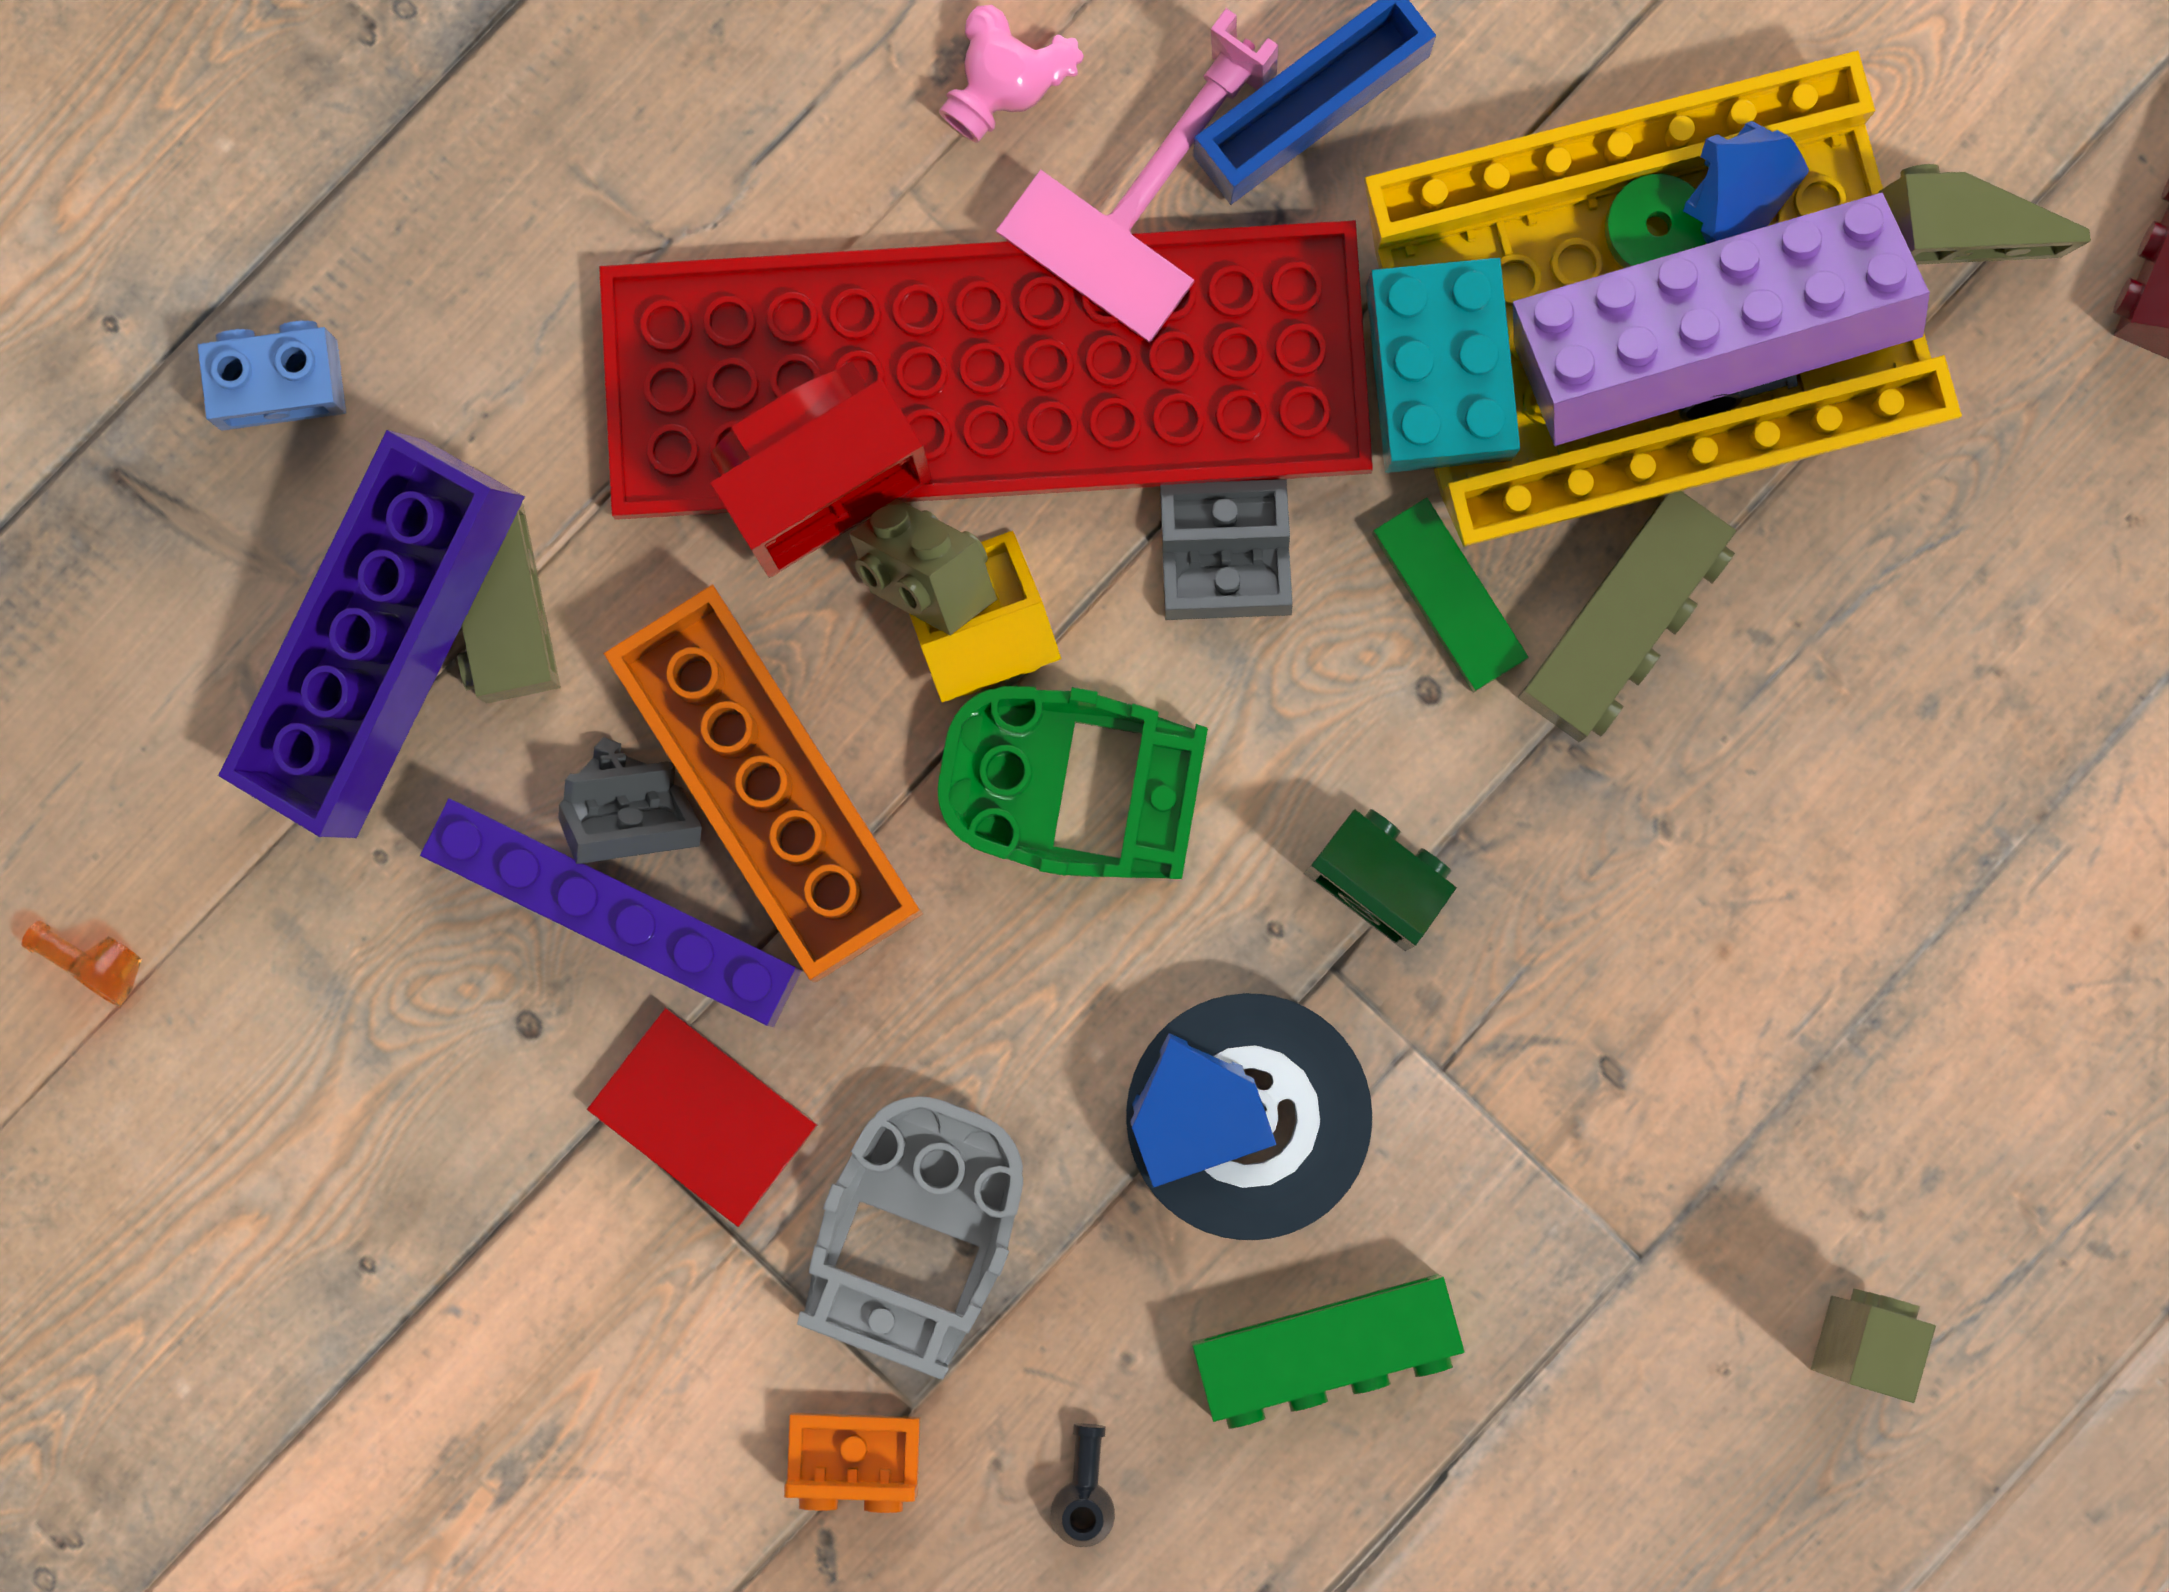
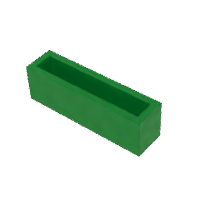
M1439 1274L1191 1342L1212 1420L1216 1422L1226 1419L1228 1429L1250 1425L1266 1419L1263 1408L1288 1402L1291 1412L1328 1402L1326 1391L1350 1384L1353 1394L1366 1393L1389 1386L1391 1383L1388 1374L1413 1367L1415 1377L1439 1373L1453 1368L1450 1357L1465 1353L1445 1279Z

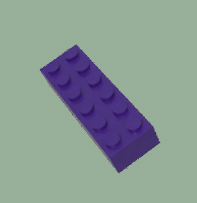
M386 430L218 776L318 837L357 838L525 496L424 439Z

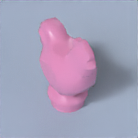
M993 5L977 6L968 16L965 25V35L970 41L965 57V74L968 85L964 90L954 89L949 91L946 95L948 100L940 108L939 113L956 131L969 140L978 143L987 131L992 132L995 128L994 112H1024L1034 107L1051 86L1060 85L1067 76L1075 77L1078 75L1077 65L1083 61L1084 55L1078 49V42L1075 38L1066 39L1061 35L1053 37L1052 44L1045 48L1034 50L1012 36L1009 23L1002 11Z

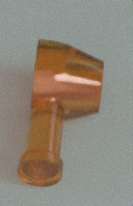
M40 920L28 928L22 939L21 945L23 948L31 953L37 952L69 973L73 978L104 1000L118 1008L122 1007L128 999L136 980L142 960L138 955L109 936L83 952L50 931V926Z

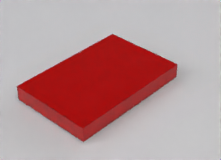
M668 1008L662 1011L586 1109L737 1227L744 1223L818 1126L816 1122Z

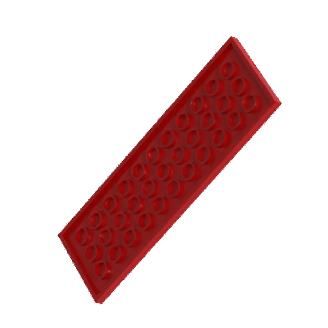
M1356 220L1131 234L1194 279L1191 288L1150 343L1008 241L599 266L612 517L615 520L728 513L710 483L721 476L710 456L716 445L732 431L731 426L794 388L819 376L836 371L853 361L867 386L882 378L924 447L932 480L899 499L902 502L1160 487V485L1206 482L1279 480L1371 474L1373 464Z

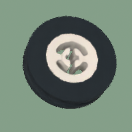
M1242 993L1213 998L1197 1004L1169 1022L1156 1035L1140 1058L1133 1074L1127 1099L1126 1125L1131 1153L1136 1166L1149 1189L1168 1210L1189 1225L1209 1234L1236 1240H1263L1284 1236L1312 1224L1328 1213L1348 1192L1359 1175L1370 1145L1372 1103L1367 1079L1359 1060L1344 1037L1330 1023L1310 1009L1293 1001L1265 994ZM1169 1033L1186 1040L1189 1046L1227 1063L1233 1061L1242 1065L1243 1069H1256L1266 1072L1271 1076L1272 1084L1270 1088L1264 1091L1258 1089V1092L1266 1109L1265 1112L1272 1132L1275 1131L1277 1126V1106L1280 1101L1284 1099L1290 1100L1294 1104L1296 1117L1291 1139L1279 1154L1260 1163L1242 1164L1229 1161L1153 1188L1130 1121L1134 1115L1132 1103L1136 1095H1140L1161 1056L1160 1049Z

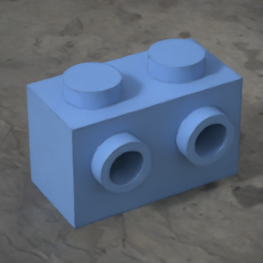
M314 321L284 323L279 326V333L255 336L254 331L248 329L227 330L216 334V342L198 344L206 419L221 431L346 414L338 341L325 327L318 328L317 323Z

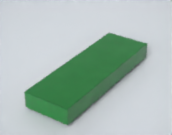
M1427 497L1373 530L1372 535L1473 693L1529 658Z

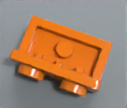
M791 1413L789 1420L787 1481L784 1484V1497L799 1498V1509L837 1510L839 1499L864 1500V1511L902 1512L903 1502H914L918 1496L920 1417Z

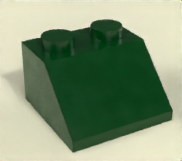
M1354 809L1304 874L1402 950L1407 951L1417 945L1457 887L1446 879L1452 871L1446 864L1427 850L1421 848L1414 855L1395 840L1401 831L1378 812L1370 809L1363 816Z

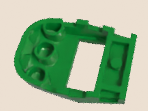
M1002 686L996 689H989L967 701L959 709L950 724L938 780L940 810L951 831L972 848L1002 859H1008L1039 869L1040 872L1082 877L1182 879L1208 728L1196 724L1195 729L1158 717V711L1134 703L1130 705L1100 696L1097 691L1074 687L1071 688V691L1036 690V687ZM1075 723L1142 734L1120 858L1054 847Z

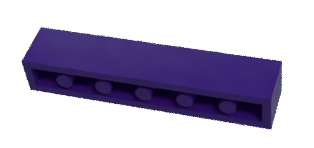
M448 798L420 854L421 857L766 1026H775L802 972L801 969L584 863L576 864L573 858Z

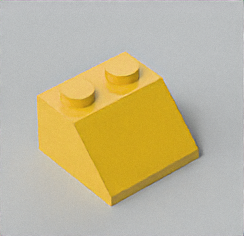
M1013 530L981 542L987 553L988 560L985 565L997 597L996 601L952 635H948L909 614L942 703L959 696L976 693L981 688L1019 674L1034 672L1041 666L1062 659L1042 599Z

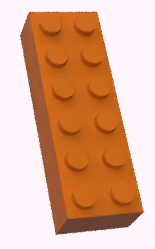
M713 584L603 653L810 981L818 982L923 915L902 879Z

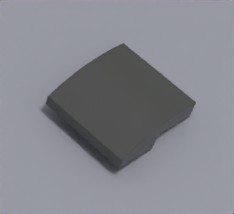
M1287 479L1160 485L1165 620L1292 615Z

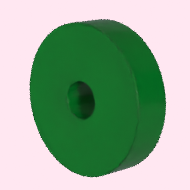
M1649 174L1639 177L1623 187L1610 205L1605 220L1606 243L1619 265L1627 268L1706 244L1701 233L1703 222L1683 212L1686 201L1696 190L1693 186L1673 175ZM1651 217L1663 219L1668 227L1667 234L1664 236L1652 235L1646 226L1647 219Z

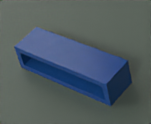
M1377 0L1196 135L1193 157L1229 204L1232 205L1429 58L1436 34L1409 0Z

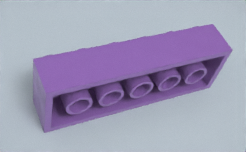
M1883 192L1513 301L1514 346L1554 446L1722 397L1716 395L1733 394L1922 338L1924 336L1930 292Z

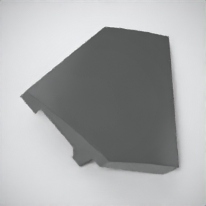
M605 737L594 747L593 758L579 773H570L565 779L564 799L559 804L558 819L576 864L700 846L702 826L682 787L674 785L675 766L673 763L665 761L646 764L626 756L625 753H621V743Z

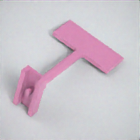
M1227 8L1211 28L1212 58L1215 61L1203 76L1207 81L1111 214H1102L1040 169L996 230V233L1148 343L1153 340L1191 288L1194 279L1131 235V229L1192 146L1195 136L1203 131L1227 97L1234 99L1245 82L1258 90L1277 75L1278 44L1267 38L1258 52H1254L1255 45L1246 38L1243 42L1237 40V15Z

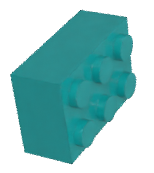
M1490 258L1371 270L1366 284L1385 473L1512 461L1520 450L1501 259Z

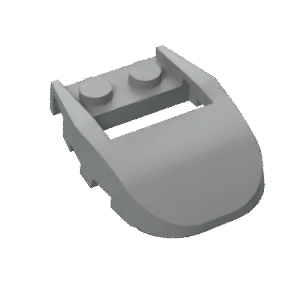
M917 1096L892 1102L876 1113L875 1117L866 1124L851 1150L852 1155L836 1184H832L823 1207L825 1212L808 1272L812 1274L806 1307L805 1311H800L797 1325L943 1380L949 1369L948 1364L964 1336L972 1328L1007 1259L1013 1222L1018 1212L1022 1193L1023 1165L1015 1143L997 1123L951 1103L936 1098ZM860 1202L979 1246L955 1313L835 1267Z

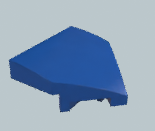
M1753 121L1747 122L1739 134L1731 139H1726L1719 134L1706 138L1700 157L1705 159L1704 164L1709 169L1704 180L1686 201L1683 212L1703 222L1701 233L1706 244L1766 227L1808 174L1809 169L1790 136L1779 130L1772 132Z
M1169 1033L1160 1049L1161 1056L1140 1095H1136L1132 1103L1134 1115L1130 1121L1153 1188L1277 1145L1254 1078L1245 1075L1243 1066L1233 1061L1227 1063L1189 1046L1186 1040Z

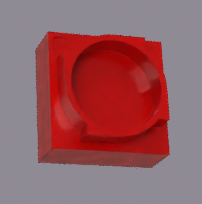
M853 361L836 371L819 376L794 388L732 425V431L716 445L710 456L721 475L710 483L769 578L865 521L878 509L887 506L895 499H901L932 480L924 447L882 378L867 386Z

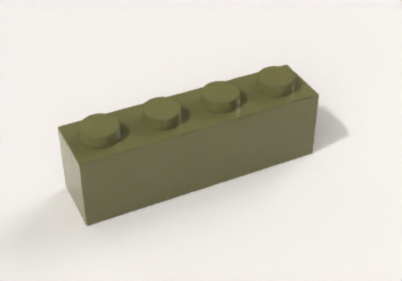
M1682 491L1665 495L1521 692L1518 699L1578 742L1585 739L1591 731L1601 737L1624 707L1615 700L1628 680H1631L1638 686L1661 655L1653 650L1652 647L1665 629L1676 634L1698 604L1690 599L1689 596L1701 579L1704 578L1713 584L1735 553L1727 548L1726 545L1737 530Z

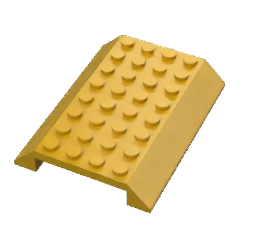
M1859 50L1365 177L1364 183L1379 269L1490 258L1501 259L1520 450L1512 461L1434 468L1441 497L1463 547L1945 423L1962 417L1945 355L1931 358L1924 334L1922 338L1797 374V387L1788 389L1786 386L1742 399L1741 403L1730 411L1684 421L1680 418L1678 410L1554 446L1514 346L1513 301L1624 269L1612 256L1605 238L1606 215L1613 200L1628 183L1649 174L1673 175L1697 189L1706 177L1709 169L1704 164L1705 159L1700 157L1706 138L1719 134L1726 139H1731L1739 134L1747 122L1753 121L1772 132L1779 130L1793 139L1806 162L1809 172L1768 226L1878 194L1883 189L1865 126L1876 110ZM1659 217L1647 219L1646 226L1652 235L1664 236L1667 234L1668 227L1663 219Z

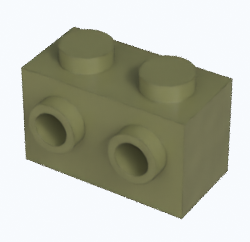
M895 499L887 506L875 511L871 518L849 533L858 560L855 562L856 570L862 581L869 587L870 592L948 635H952L997 600L985 565L988 560L987 553L981 542L970 532H960L939 521L935 515L927 510L920 511Z

